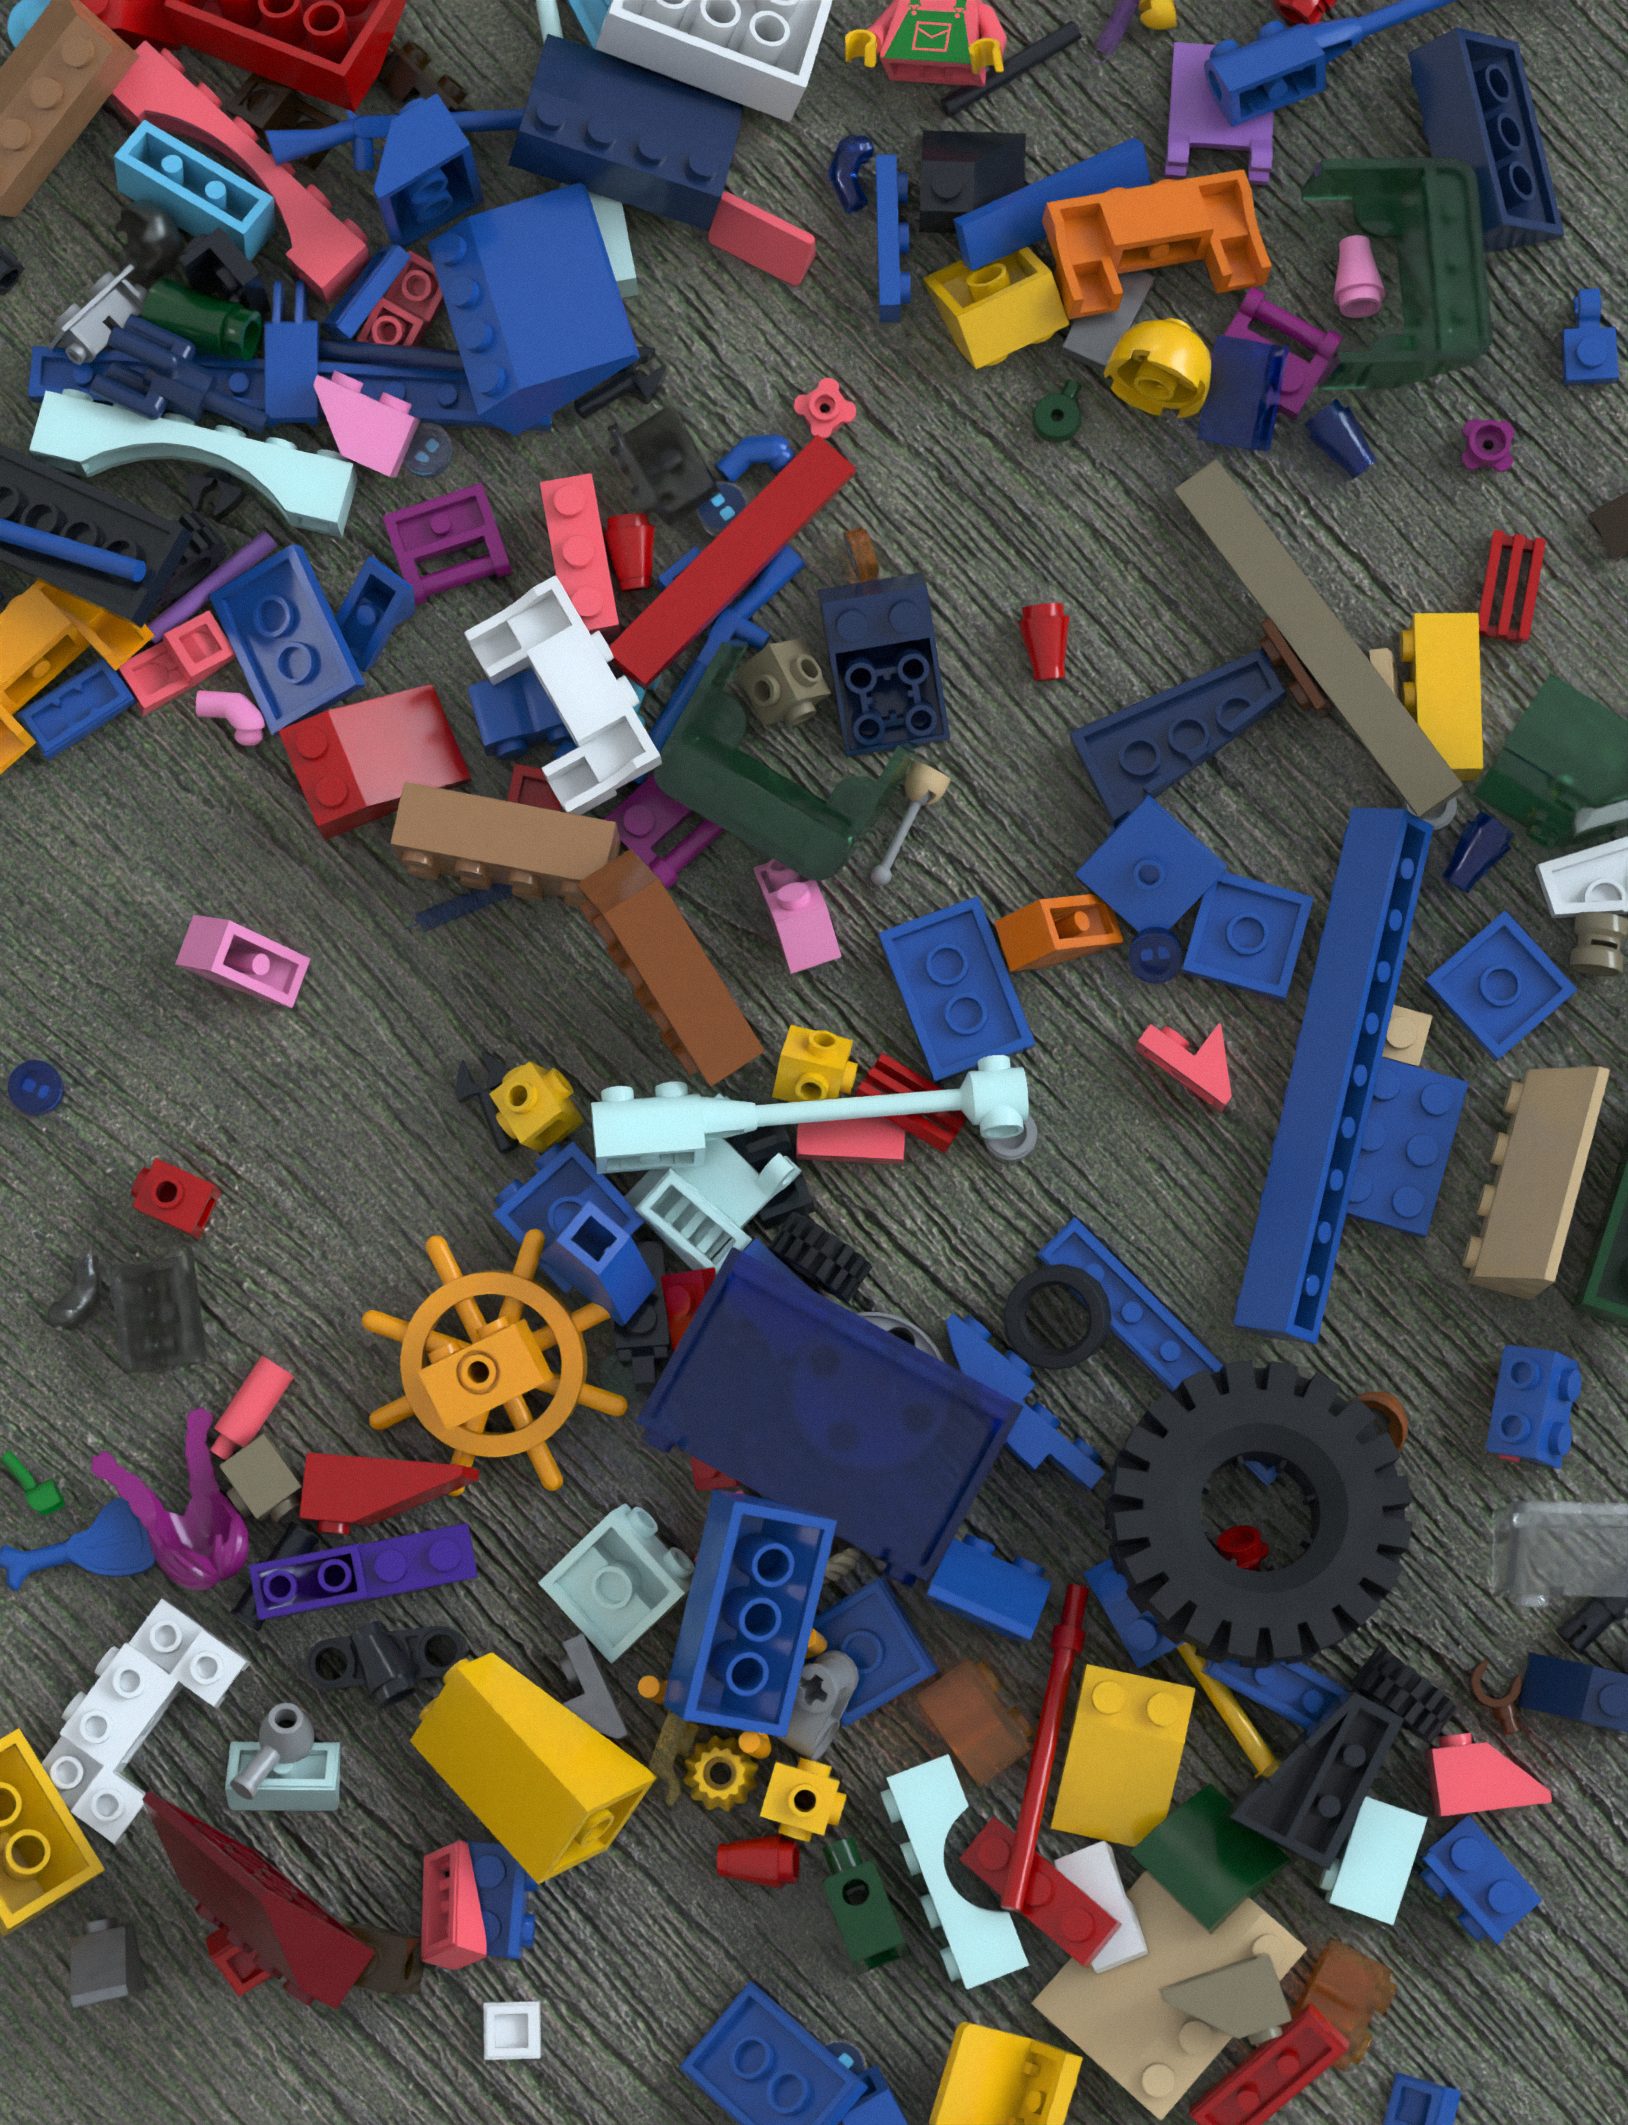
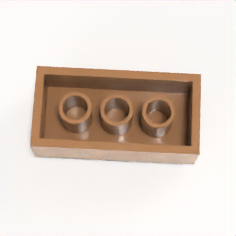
M405 781L390 843L401 866L408 867L407 873L412 876L427 880H438L440 873L460 877L459 883L461 885L479 890H490L492 883H497V885L502 883L503 886L508 884L509 887L510 885L512 886L511 893L515 896L530 900H542L544 894L564 897L563 903L577 909H580L578 905L586 901L576 884L619 857L622 846L616 822Z

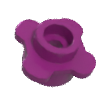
M1471 419L1465 423L1462 429V434L1466 438V450L1461 455L1463 466L1468 470H1476L1479 467H1493L1497 472L1507 471L1513 464V456L1509 453L1511 439L1515 435L1513 426L1506 421L1498 422L1495 420L1480 422L1478 419ZM1486 441L1491 442L1493 448L1486 450L1483 447V443Z

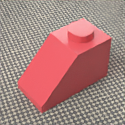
M1471 1733L1438 1737L1439 1748L1425 1750L1435 1816H1448L1552 1802L1550 1790L1489 1743L1472 1744Z

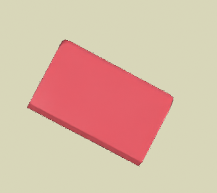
M727 191L726 193L723 192L709 231V242L792 286H798L816 257L814 235Z
M885 1117L798 1123L796 1159L904 1165L905 1129Z

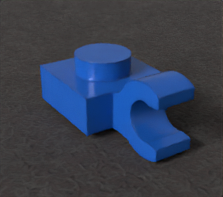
M1600 288L1579 289L1578 297L1573 299L1575 329H1563L1560 334L1563 386L1616 383L1619 378L1616 327H1600Z

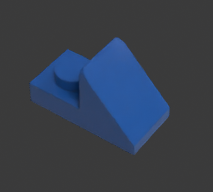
M371 556L366 559L335 617L357 667L363 672L374 667L395 626L413 616L415 612L414 587Z

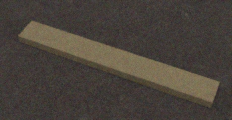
M1217 458L1175 488L1176 496L1266 616L1270 617L1284 640L1419 820L1422 821L1464 791V785Z

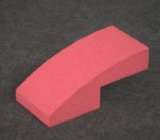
M209 610L164 633L163 642L128 659L116 672L136 700V706L144 716L193 688L224 667L236 655L229 640Z

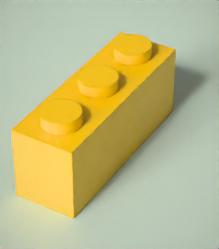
M1414 613L1408 630H1401L1400 661L1409 662V682H1402L1401 703L1460 781H1476L1483 770L1478 613Z

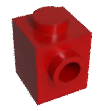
M155 1158L151 1168L144 1167L134 1182L131 1196L136 1199L132 1207L149 1218L199 1240L222 1191L210 1182Z

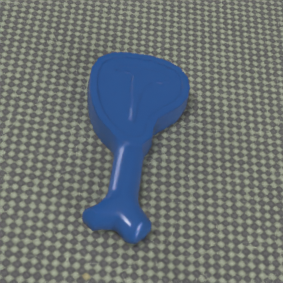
M122 1497L114 1499L104 1506L89 1529L72 1535L64 1542L30 1551H20L8 1545L0 1548V1566L6 1570V1585L12 1591H18L24 1579L32 1572L67 1563L78 1565L91 1573L106 1577L135 1576L146 1573L157 1564L151 1551L147 1530L142 1527L139 1517L131 1512L128 1501Z

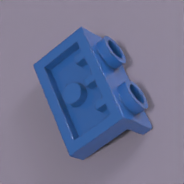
M1469 1814L1464 1815L1417 1857L1425 1867L1419 1873L1421 1879L1440 1900L1447 1894L1462 1910L1456 1916L1457 1921L1477 1943L1485 1937L1489 1943L1498 1945L1505 1938L1504 1934L1542 1901L1539 1895Z
M464 1841L469 1845L486 1935L487 1956L520 1959L523 1957V1947L533 1948L536 1915L526 1914L528 1891L537 1892L538 1884L501 1843Z

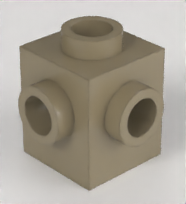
M804 638L769 644L736 670L750 697L751 704L764 726L786 721L789 727L798 725L813 717L817 713L814 706L831 694L822 676L821 668L813 658Z

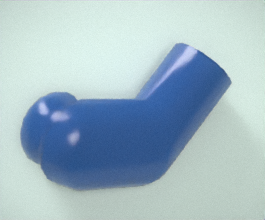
M779 434L752 435L744 437L714 465V468L727 483L732 485L756 463L767 462L772 470L781 472L794 459L795 454L788 447L789 441Z

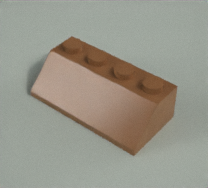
M52 0L0 68V215L17 218L140 57L80 0Z

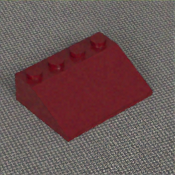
M148 1790L142 1801L181 1886L199 1901L194 1910L219 1928H222L225 1924L228 1928L223 1936L243 1951L251 1954L254 1949L257 1954L252 1961L262 1970L279 1980L285 1976L287 1981L283 1988L293 1997L308 2006H311L314 2000L317 1999L337 2009L375 1954V1951L255 1850Z

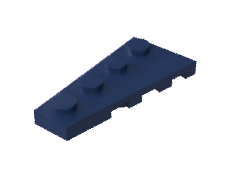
M1263 648L1069 732L1070 742L1115 829L1147 794L1153 799L1157 798L1285 701V690Z

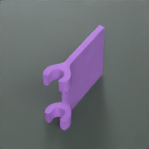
M1174 42L1165 179H1186L1189 148L1248 151L1250 153L1248 164L1249 184L1268 186L1269 173H1271L1274 111L1231 127L1215 102L1205 76L1204 63L1210 59V52L1215 45Z

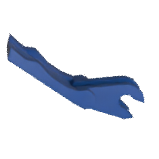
M297 280L295 321H285V287H282V281H275L272 322H265V413L270 415L266 426L277 427V423H308L309 426H319V399L313 386L316 376L319 375L318 320L307 321L308 292L304 280Z

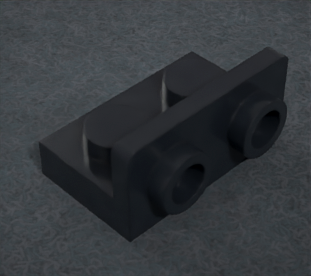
M220 227L209 235L201 234L185 247L179 263L189 288L208 295L218 290L224 300L240 303L244 308L256 310L262 315L261 318L271 311L259 271Z

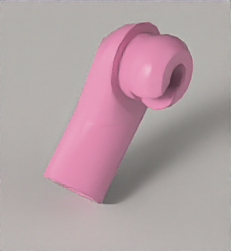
M203 690L197 692V717L226 718L236 728L235 740L241 745L253 746L263 740L262 728L266 726L262 712L246 695L237 692Z

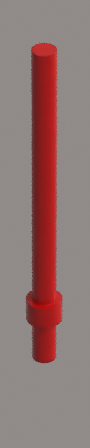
M1068 1585L1060 1625H1054L1049 1648L1054 1653L1000 1905L1001 1908L1009 1911L1022 1912L1074 1660L1075 1656L1082 1654L1086 1632L1081 1627L1089 1589L1081 1585Z

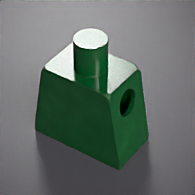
M853 1837L838 1840L824 1847L822 1851L832 1875L821 1881L851 1961L858 1974L861 1975L910 1955L874 1860L862 1862ZM857 1890H865L868 1899L861 1905H851L848 1899L849 1896Z

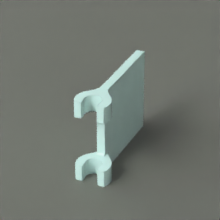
M720 1093L714 1097L719 1099L731 1100L728 1096L724 1097ZM724 1138L705 1143V1165L673 1168L741 1229L746 1226L770 1199L786 1188L802 1171L788 1156L785 1155L783 1157L778 1153L759 1174ZM670 1168L649 1170L624 1198L635 1209ZM674 1188L656 1210L664 1217L683 1194ZM691 1202L672 1225L681 1231L699 1208ZM708 1216L689 1237V1240L696 1246L716 1223ZM644 1218L646 1223L692 1270L703 1269ZM724 1230L704 1254L713 1260L731 1240L732 1236Z

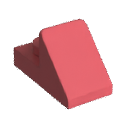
M1221 1023L1215 1027L1195 1056L1187 1051L1190 1044L1179 1033L1167 1026H1164L1160 1031L1150 1024L1138 1040L1135 1050L1222 1113L1232 1095Z

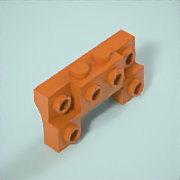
M1244 169L1177 181L1164 179L1153 185L1129 189L1117 187L1100 194L1047 202L1042 218V224L1057 263L1053 277L1068 319L1118 311L1124 292L1117 274L1204 259L1216 293L1265 285L1272 268L1259 232L1252 189Z

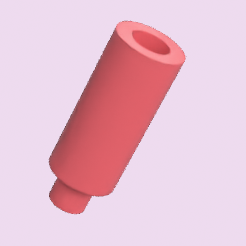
M262 1355L215 1425L214 1429L221 1434L210 1451L226 1461L233 1455L239 1445L244 1448L250 1444L295 1376Z

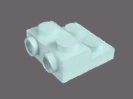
M626 1503L611 1511L538 1582L611 1664L626 1653L650 1628L662 1620L689 1594L692 1582L691 1574L695 1569L692 1561L684 1552L675 1547L668 1550L654 1535L658 1531V1526L649 1513L640 1507H634L631 1510Z

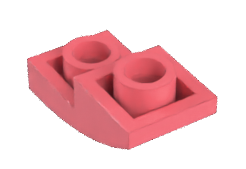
M408 251L412 256L393 281L386 296H382L371 311L356 340L357 342L418 347L444 304L433 261L415 251Z

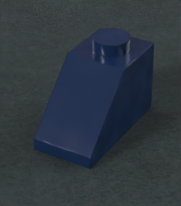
M1530 1653L1517 1707L1617 1734L1628 1735V1675L1593 1665Z

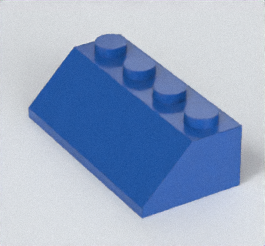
M713 1489L663 1700L665 1707L681 1719L780 1737L787 1736L837 1520L768 1499Z

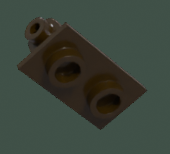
M394 39L390 41L389 47L393 51L390 55L386 54L377 79L400 101L406 102L417 89L421 93L417 98H424L425 100L438 93L449 112L475 111L464 100L468 92L461 84L448 74L440 77L428 66L432 61V57L422 47L411 39H408L406 43Z

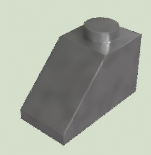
M117 1916L85 1923L86 1935L70 1938L71 2001L73 2008L146 1990L134 1924L119 1927Z

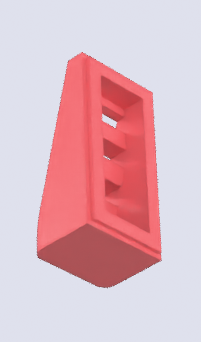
M461 1840L424 1856L421 1961L450 1970L462 1968L487 1957L486 1935L469 1845ZM450 1870L449 1877L446 1878L445 1872Z

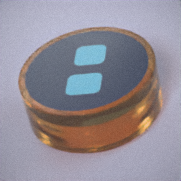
M859 527L843 532L847 554L858 582L878 577L879 566L866 529Z

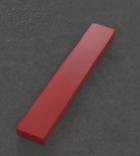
M816 435L609 646L614 656L611 662L645 691L855 476L856 467L820 436Z

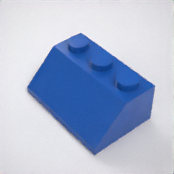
M438 93L426 100L424 98L412 100L399 111L396 118L391 120L373 190L390 245H399L403 249L484 202L471 145Z

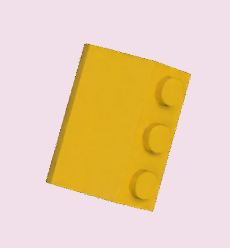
M19 1728L0 1739V1933L4 1938L48 1911L105 1871Z

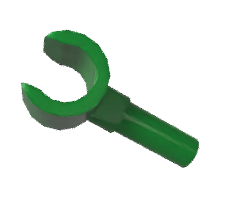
M8 1451L1 1457L2 1462L20 1482L21 1487L25 1491L28 1504L39 1514L46 1516L66 1505L58 1485L52 1478L37 1485L34 1477L12 1451Z

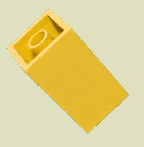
M493 1652L473 1661L465 1658L454 1664L443 1677V1682L446 1685L439 1696L429 1702L421 1711L419 1718L422 1722L410 1739L413 1746L537 1884L607 1850L655 1781L656 1777L654 1774Z

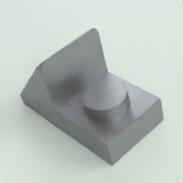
M579 1634L562 1642L567 1654L560 1657L559 1661L566 1678L572 1688L581 1684L585 1692L562 1705L599 1733L620 1740L630 1736L631 1734L585 1634Z

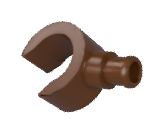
M1489 1660L1480 1661L1473 1667L1468 1679V1686L1472 1697L1479 1704L1493 1709L1496 1720H1500L1504 1735L1520 1731L1521 1727L1515 1716L1518 1713L1513 1701L1518 1697L1521 1690V1676H1514L1509 1684L1507 1693L1503 1697L1492 1699L1482 1691L1480 1685L1481 1676L1486 1670Z

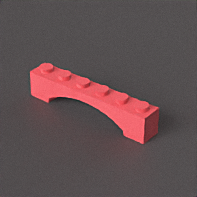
M145 40L134 50L140 57L108 97L109 102L135 127H138L143 120H146L163 131L187 137L216 151L246 173L261 190L273 196L274 207L282 217L289 231L292 248L285 254L292 273L300 280H304L305 285L329 306L357 278L371 259L366 246L369 242L366 234L349 218L342 223L329 211L332 208V204L318 188L310 184L305 189L292 176L296 172L289 162L276 166L272 154L266 153L256 143L259 139L258 135L241 117L236 116L231 120L219 109L222 106V102L208 86L200 82L195 87L183 76L186 72L184 66L170 51L163 48L160 52H157Z

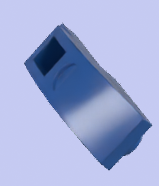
M952 1313L945 1322L952 1356L975 1406L993 1432L1009 1451L1032 1473L1048 1457L1089 1493L1105 1474L1097 1466L1103 1458L1082 1439L1077 1438L1072 1444L1056 1430L1061 1422L1040 1403L1036 1402L1030 1408L1023 1402L1036 1385L1028 1378L1034 1370L1011 1350H1008L1004 1356L987 1343L992 1334L972 1316L967 1315L961 1320Z

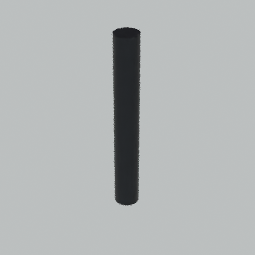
M1071 20L1003 61V72L996 73L995 67L986 72L985 87L962 86L942 98L940 102L944 111L950 118L1077 42L1082 38L1078 27Z

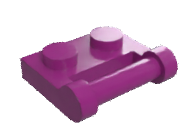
M1252 286L1210 357L1213 375L1296 421L1335 356L1344 337L1331 329L1327 333L1267 301L1265 299L1266 293ZM1253 319L1260 320L1314 350L1316 354L1312 361L1309 363L1249 330L1248 328Z
M482 483L382 516L403 579L414 587L415 606L427 603V597L494 574H497L498 579L513 574ZM486 542L489 551L488 555L422 577L419 576L416 564Z
M679 750L603 820L616 822L621 844L627 851L632 849L658 876L665 889L668 890L679 880L676 875L728 826L734 829L745 817L736 805L724 796L689 758ZM704 803L714 811L663 859L653 852L662 841Z

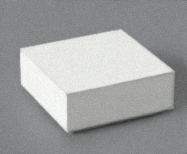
M540 2001L483 2003L484 2060L541 2058Z

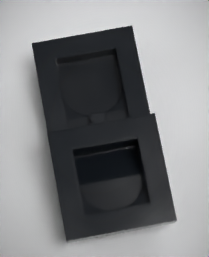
M784 1125L757 1127V1130L731 1136L735 1150L759 1174L778 1153L783 1157L785 1155L788 1156L799 1167ZM802 1172L759 1211L765 1230L785 1223L792 1212L804 1216L816 1211Z

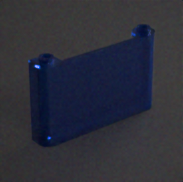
M732 1246L635 1424L644 1429L640 1437L642 1441L666 1454H669L674 1446L772 1501L837 1520L834 1535L885 1562L887 1565L883 1571L884 1574L912 1588L916 1580L926 1584L930 1583L1024 1406Z

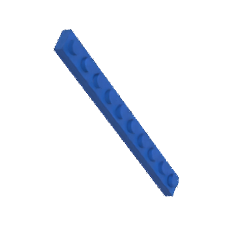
M33 346L28 397L32 403H42L46 391L62 394L64 389H73L90 395L94 399L93 402L113 406L112 402L90 393L95 376L98 373L106 376L113 361L144 375L149 364L121 351L102 350L92 362H83L81 365H77L68 358L65 351L66 348L55 347L51 350L45 346ZM194 355L192 362L218 373L215 390L265 413V359L251 358L250 361H240L234 358L224 360L207 355ZM318 362L319 376L331 380L335 370L364 383L360 393L379 401L382 393L385 392L412 404L408 414L421 419L419 424L501 429L478 416L467 376L464 372L387 365ZM319 401V419H326ZM552 414L526 430L551 431Z

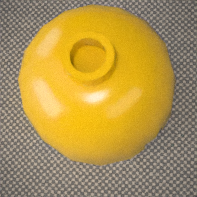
M1166 318L1164 320L1143 321L1124 332L1109 357L1104 370V376L1107 378L1110 375L1113 378L1110 389L1129 405L1157 416H1161L1164 408L1179 409L1176 418H1187L1197 414L1204 405L1211 386L1213 370L1209 349L1199 336L1192 331L1190 326L1181 320Z

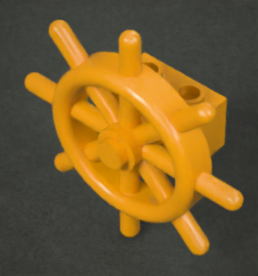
M531 1229L525 1234L513 1272L486 1270L464 1276L446 1240L439 1235L431 1236L426 1241L425 1247L443 1286L432 1293L421 1304L410 1322L376 1310H369L362 1316L361 1322L367 1331L402 1342L400 1372L405 1396L374 1410L369 1416V1424L373 1429L382 1431L416 1415L432 1435L455 1449L450 1464L464 1465L471 1468L475 1456L503 1457L526 1451L543 1487L549 1491H556L563 1484V1476L545 1440L556 1433L567 1422L578 1404L615 1417L622 1416L628 1409L627 1400L623 1396L585 1383L587 1376V1351L582 1332L611 1318L610 1314L603 1307L593 1302L572 1312L553 1290L534 1279L540 1260L539 1256L543 1251L546 1241L544 1233L538 1229ZM483 1294L505 1295L497 1320L487 1324L474 1296ZM525 1304L536 1310L548 1325L531 1332L525 1318L520 1320ZM453 1306L472 1344L434 1331L443 1315ZM558 1344L561 1354V1375L550 1370L542 1354V1351ZM427 1355L432 1363L427 1366ZM533 1388L555 1396L549 1407L537 1420H534L522 1395ZM503 1404L515 1430L507 1432L484 1431L490 1410ZM465 1487L450 1492L447 1495L457 1497L463 1493Z

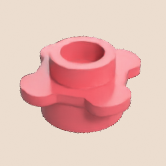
M832 378L820 380L817 389L808 395L800 394L794 401L796 414L804 416L807 425L811 429V434L814 437L818 435L822 439L829 438L831 433L839 430L844 423L852 422L856 416L854 403L844 399L839 392V383ZM824 404L830 407L827 413H823L820 410V407Z

